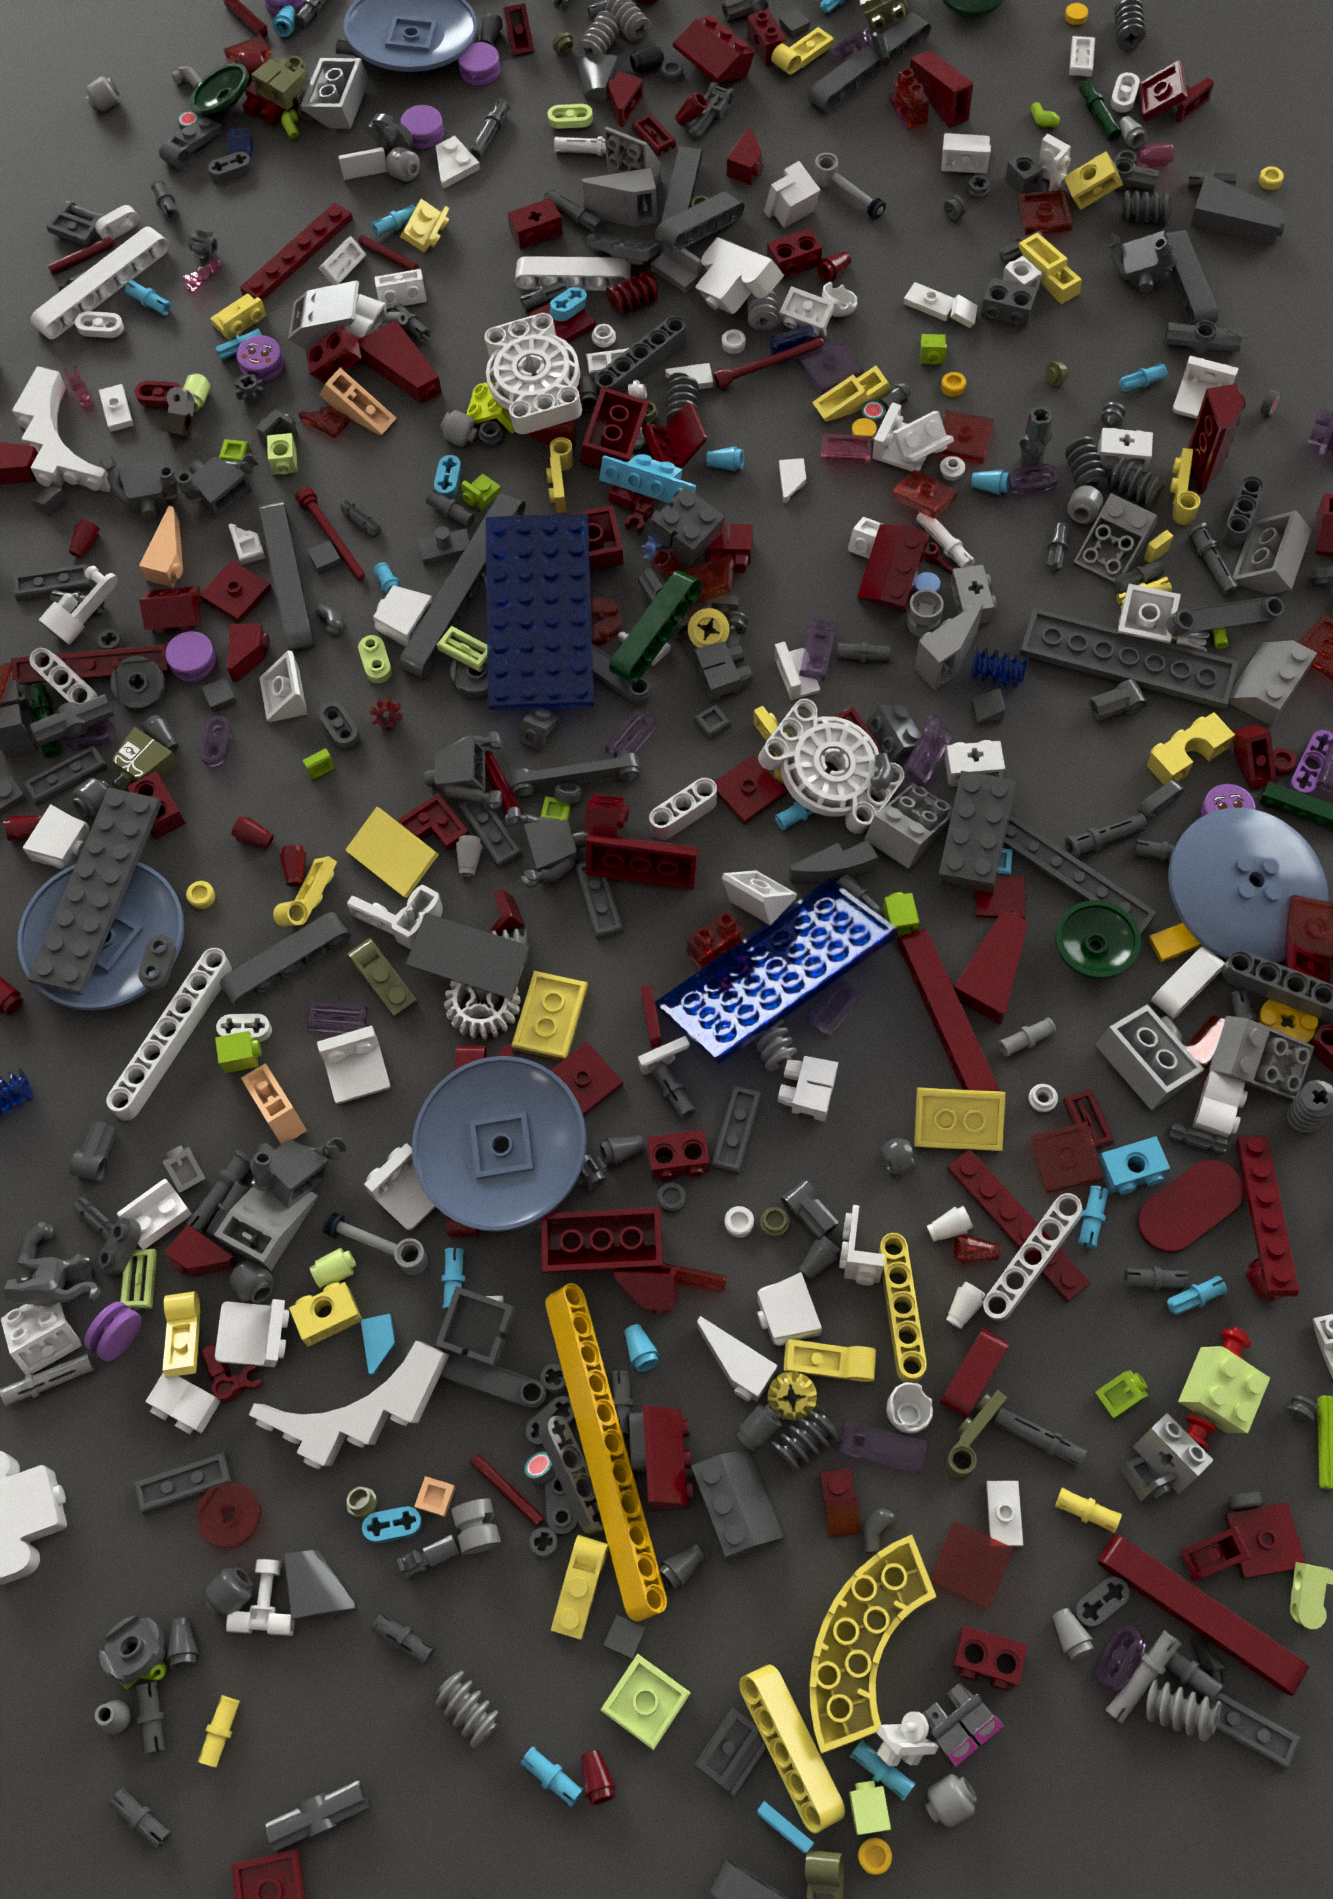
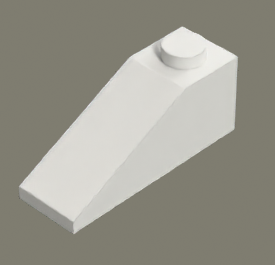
M700 1316L697 1320V1328L730 1384L736 1388L734 1393L745 1401L749 1402L753 1399L758 1403L776 1375L778 1365Z

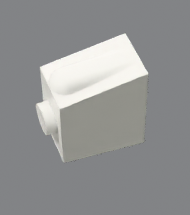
M393 585L385 599H382L377 606V611L373 616L375 629L406 647L432 605V596Z
M50 804L23 846V850L32 861L59 869H66L74 865L78 860L90 832L89 825Z
M801 1272L781 1282L763 1287L758 1291L757 1301L761 1311L757 1312L758 1320L762 1330L768 1329L773 1345L783 1346L788 1339L801 1340L821 1336L822 1327Z

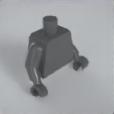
M495 731L487 733L486 737H482V735L464 736L449 747L438 751L435 754V769L425 771L423 774L426 785L428 787L436 785L449 798L464 799L477 803L486 802L487 808L497 810L502 802L501 791L495 790L485 793V749L483 747L488 746L492 749L502 748L500 735Z
M511 807L505 816L506 826H514L520 823L525 828L536 871H523L525 876H520L526 887L532 888L539 883L557 881L579 863L577 849L586 847V840L589 834L584 833V831L571 833L568 820L537 817L526 813L522 815L518 807Z

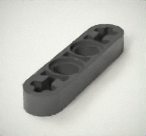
M553 1416L540 1424L539 1436L580 1527L586 1534H597L603 1531L604 1527L588 1466L566 1420L560 1416ZM564 1453L571 1458V1468L564 1463ZM577 1482L583 1485L585 1497L578 1493L576 1488ZM589 1502L590 1506L586 1507L585 1503ZM593 1515L596 1518V1522H594L592 1519Z

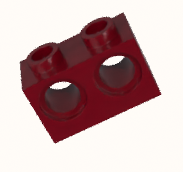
M811 228L768 242L767 258L773 260L783 273V278L818 266L822 259V246Z
M342 326L337 327L306 351L310 374L325 384L339 368L346 371L362 359L357 336Z
M157 772L127 786L132 793L145 796L151 795L150 797L159 798L162 803L151 829L157 839L186 824Z
M593 794L585 809L584 833L617 836L620 829L625 827V822H628L629 806H625V797Z
M705 1129L647 1137L652 1179L658 1178L659 1181H670L680 1175L700 1177L705 1172H710ZM690 1151H697L701 1156L696 1160H690L686 1157V1154ZM666 1154L671 1156L672 1160L662 1164L657 1161V1158L660 1155Z
M963 1626L960 1630L952 1668L958 1669V1675L963 1678L977 1681L978 1676L991 1680L990 1686L1009 1691L1010 1686L1015 1688L1020 1683L1028 1645ZM974 1646L978 1648L981 1653V1660L978 1664H972L967 1661L964 1654L966 1647ZM999 1656H1006L1011 1660L1013 1669L1010 1674H1004L998 1670L996 1661Z

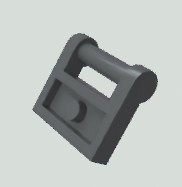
M66 200L48 222L46 228L51 234L88 247L98 234L95 230L96 222L107 214L89 211L76 206L72 201Z

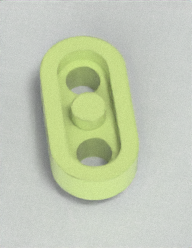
M586 104L555 105L547 113L549 125L557 129L584 128L593 121L592 108Z
M375 635L366 636L359 642L358 649L367 678L373 683L386 682L392 675V669L383 640Z

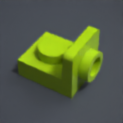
M921 334L920 363L945 364L947 350L946 335Z
M483 473L471 484L465 480L461 483L462 497L465 502L470 506L474 505L481 511L502 492L501 486Z
M1128 1370L1098 1389L1095 1393L1111 1416L1116 1418L1139 1401L1147 1398L1148 1394L1145 1390L1148 1386L1137 1372L1133 1374L1131 1370Z

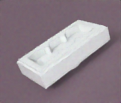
M1072 37L1069 75L1092 77L1095 38Z
M350 236L324 261L319 269L332 285H337L366 254Z
M914 282L904 297L903 304L947 321L951 315L954 298Z
M119 384L99 390L110 432L134 426L123 385Z
M355 896L350 897L347 904L353 917L394 935L392 922L396 915L388 912L384 906L378 903H373L372 905Z
M987 1481L986 1495L990 1547H1022L1023 1535L1018 1481Z

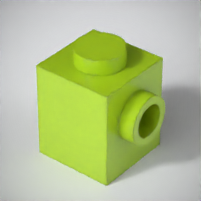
M897 892L885 897L883 910L890 939L918 931L919 919L913 894Z
M249 1031L215 1038L218 1063L225 1074L259 1067L257 1057L262 1055L258 1039L254 1040Z

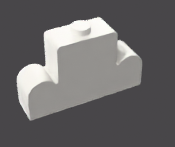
M717 237L702 256L701 262L708 271L697 283L696 289L713 309L720 308L734 314L751 293L756 298L767 296L784 275L772 259Z
M0 1451V1585L28 1576L37 1569L40 1562V1554L34 1546L30 1545V1542L64 1530L67 1527L62 1505L66 1502V1497L62 1486L57 1483L55 1472L44 1465L20 1472L17 1460Z

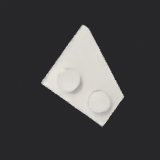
M455 135L436 145L440 180L443 189L480 170V164Z

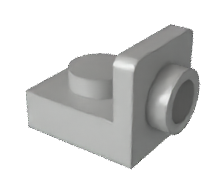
M182 1145L166 1153L168 1158L163 1161V1164L179 1193L206 1179L190 1146L183 1149Z

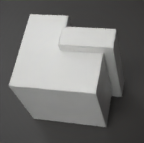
M800 161L784 169L783 172L786 176L771 184L764 213L767 217L775 216L783 228L814 212L820 194V188Z

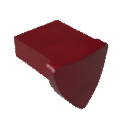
M503 889L493 893L502 917L496 921L491 930L496 931L497 935L501 936L503 930H507L510 933L515 929L525 926L514 897Z

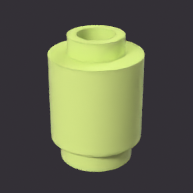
M201 374L189 375L183 387L193 393L195 401L193 412H197L203 407L211 387L206 377Z
M339 1248L316 1260L315 1265L310 1267V1271L319 1288H322L353 1275V1268L357 1265L349 1250L344 1252L342 1248Z

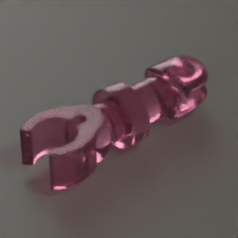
M212 258L204 267H198L196 273L184 275L181 280L189 284L184 288L189 292L195 291L202 280L206 281L211 273H216L222 268L221 260Z
M76 365L74 366L75 376L68 373L67 368H65V378L71 383L72 391L77 394L79 404L83 407L89 406L91 404V397L85 390L86 385L81 380L79 368Z

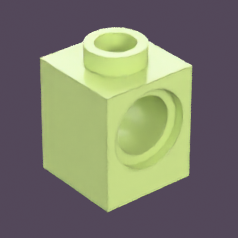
M292 433L267 436L268 461L273 475L297 472V451Z
M875 1781L856 1783V1791L849 1792L856 1835L890 1830L891 1826L884 1787H875Z

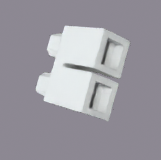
M804 1056L803 1062L787 1060L784 1077L797 1080L798 1083L796 1088L781 1084L778 1102L792 1107V1113H805L814 1116L815 1120L825 1122L837 1075L838 1062Z

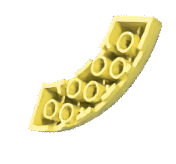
M912 1534L879 1551L861 1566L840 1590L822 1623L815 1644L810 1675V1709L814 1732L821 1754L877 1733L881 1722L876 1703V1674L885 1645L893 1631L905 1618L922 1606L933 1602L936 1598L935 1591Z

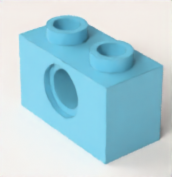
M1157 1136L1103 1152L1097 1161L1109 1194L1119 1192L1120 1195L1128 1194L1136 1190V1186L1147 1183V1186L1157 1185L1164 1181L1166 1174L1170 1170ZM1128 1164L1138 1165L1141 1172H1132L1128 1168Z

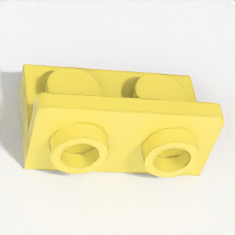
M420 199L400 237L425 253L429 246L434 247L438 242L440 235L437 232L439 229L442 231L449 220L446 215L450 208L445 206L440 212L423 199Z
M247 293L210 319L212 325L230 341L267 315L262 300L259 297L254 299Z

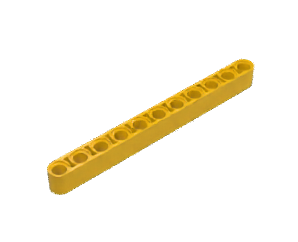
M569 1283L546 1298V1310L625 1611L631 1620L640 1622L665 1610L667 1605L666 1594L585 1295L578 1285Z

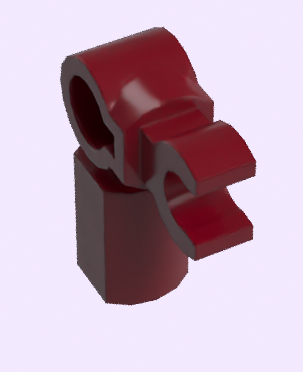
M615 485L609 492V502L633 510V514L625 519V529L628 530L632 524H637V534H641L644 530V522L652 517L655 512L654 498L643 494L638 496L635 492Z
M216 1344L200 1351L211 1381H214L212 1393L221 1402H232L238 1395L244 1393V1389H258L264 1384L260 1378L255 1381H249L250 1374L258 1371L255 1364L246 1366L240 1375L233 1374L228 1377L230 1371L227 1363H220L215 1360Z

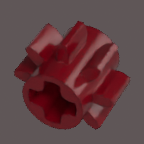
M391 697L385 701H381L378 698L376 702L377 708H370V714L376 715L372 719V724L378 723L382 731L388 727L395 730V721H402L403 718L401 713H396L401 709V704L395 705L391 702ZM385 711L390 712L388 717L383 716Z

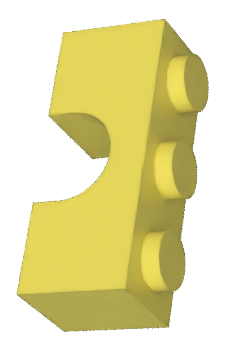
M1214 712L1206 718L1201 716L1187 730L1181 729L1176 732L1167 743H1159L1153 747L1146 766L1163 785L1172 779L1178 782L1189 774L1193 761L1186 752H1198L1209 762L1230 748L1235 734Z

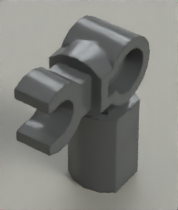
M451 1534L423 1548L424 1553L421 1554L420 1551L414 1550L396 1559L395 1562L400 1573H403L405 1580L409 1581L426 1573L428 1566L433 1569L461 1554Z

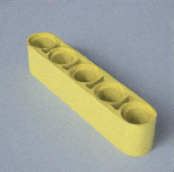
M889 1233L883 1237L880 1243L879 1254H885L881 1275L898 1378L903 1383H918L926 1370V1357L908 1245L902 1235ZM887 1245H896L901 1252L897 1255H891L886 1251L885 1247ZM899 1273L904 1277L905 1282L903 1284H895L890 1280L889 1276ZM899 1302L905 1303L909 1306L910 1311L906 1314H900L895 1310L894 1305ZM909 1332L914 1336L915 1341L911 1344H905L900 1340L899 1334ZM906 1362H914L918 1365L920 1371L916 1374H909L905 1371L903 1365Z
M769 1664L742 1676L739 1683L742 1697L806 1828L810 1832L819 1833L842 1820L845 1815L844 1803L779 1671Z

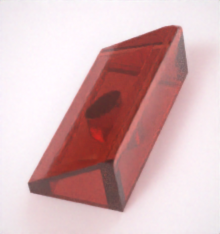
M1213 1014L1185 1046L1204 1069L1213 1059L1225 1019Z

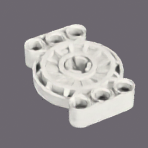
M540 313L495 326L486 331L484 336L490 356L486 368L488 388L493 399L500 406L509 410L515 432L518 434L531 433L575 420L581 415L580 395L576 389L580 379L578 358L573 347L565 340L556 336L551 315Z
M800 699L795 703L758 755L759 763L763 768L767 770L781 768L784 784L798 803L820 815L836 817L845 815L846 827L854 834L864 833L869 828L875 814L885 807L904 779L903 768L896 763H891L894 771L893 782L885 790L882 788L879 791H875L872 788L870 779L878 776L879 769L874 757L879 754V751L871 737L861 727L849 720L827 716L817 718V707L809 699ZM798 712L803 713L806 718L801 717ZM783 731L789 732L792 738L787 737ZM768 750L774 751L778 757L772 756ZM825 761L833 763L838 771H831L827 774L825 772L827 768ZM871 795L876 796L879 802L874 801ZM856 814L861 815L865 822L860 821Z

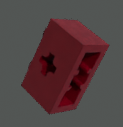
M768 9L747 16L748 40L766 67L774 64L771 60L773 51L780 44L786 45V36Z
M551 198L508 212L509 228L520 249L563 234L561 216Z

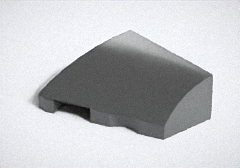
M589 55L576 60V67L579 71L585 99L607 101L609 96L607 87L617 66V56Z
M319 1550L284 1554L291 1618L293 1620L322 1614L331 1615L356 1609V1603L351 1599Z

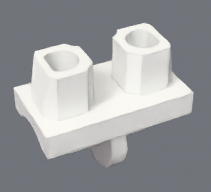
M909 1712L904 1716L902 1724L881 1725L877 1731V1734L883 1740L877 1754L889 1766H898L901 1758L909 1765H918L923 1755L936 1754L939 1745L926 1738L929 1725L925 1716L920 1712Z

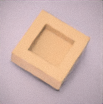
M425 1476L414 1507L445 1518L456 1487Z

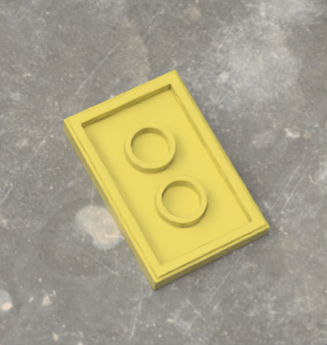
M378 807L374 809L346 848L349 854L406 898H408L439 855Z
M534 971L511 1045L512 1050L560 1061L568 1057L588 989V982Z
M917 1088L914 1146L1002 1151L1006 1093L998 1091Z

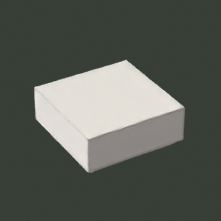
M958 294L953 299L951 318L971 328L975 324L978 305Z

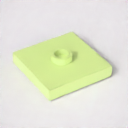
M637 1654L601 1708V1711L652 1750H655L691 1693Z

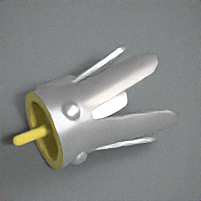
M1202 632L1171 637V639L1176 640L1175 645L1206 653L1207 649L1203 645H1206L1207 641L1201 638H1208L1210 634Z

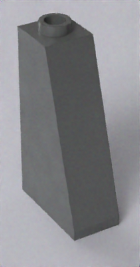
M1206 174L1190 226L1274 245L1276 236H1282L1286 222L1281 221L1284 210Z

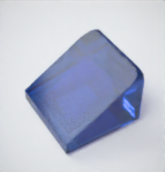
M228 129V155L236 152H245L251 158L253 139L250 129Z

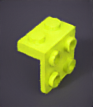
M487 382L478 384L473 390L466 415L474 418L475 424L497 418L510 433H514L509 410L500 406L493 399Z

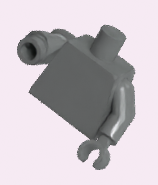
M1165 231L1121 244L1120 250L1118 249L1120 242L1118 235L1112 233L1114 241L1110 245L1106 237L1102 239L1104 246L1112 251L1110 256L1116 271L1124 280L1131 281L1134 287H1139V291L1143 293L1152 291L1153 283L1165 279L1168 275V270L1174 268L1178 262V256L1174 255L1173 243Z
M251 453L242 457L240 462L223 461L217 457H213L206 464L195 460L189 467L190 473L182 471L177 475L176 485L185 495L187 502L192 504L203 502L212 514L218 517L251 489L246 473L251 474L253 471L252 467L258 466L259 463Z
M111 455L109 456L112 464L109 467L103 465L101 458L99 460L100 466L109 475L107 480L113 495L123 505L131 506L133 513H142V517L146 520L155 519L157 517L156 510L167 508L169 500L177 498L181 493L176 485L177 472L171 466L166 465L164 460L117 468L118 473H115L116 462Z
M332 1138L325 1146L321 1147L300 1145L292 1140H287L276 1149L267 1143L261 1144L250 1162V1168L254 1176L252 1186L259 1191L269 1190L289 1209L326 1180L329 1159L338 1160L340 1157L339 1152L346 1151L342 1138Z

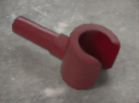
M930 543L931 552L925 551V561L927 563L936 562L952 574L955 568L939 555L938 545Z

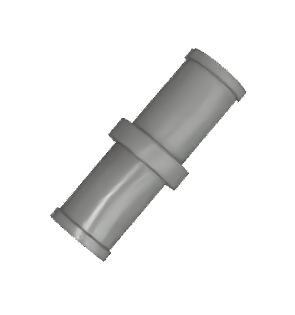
M1049 1017L1030 1027L1023 1026L1019 1028L1017 1033L999 1040L998 1047L1001 1053L1008 1057L1010 1054L1025 1047H1034L1037 1041L1056 1034V1027Z

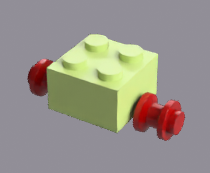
M1230 1327V1330H1222L1220 1336L1225 1340L1223 1346L1200 1348L1178 1400L1180 1404L1197 1414H1187L1185 1421L1190 1426L1186 1433L1205 1452L1209 1449V1444L1205 1441L1208 1433L1214 1434L1217 1428L1225 1433L1248 1434L1270 1380V1377L1247 1363L1240 1355L1242 1349H1249L1252 1342L1247 1338L1248 1334L1245 1331L1236 1327Z

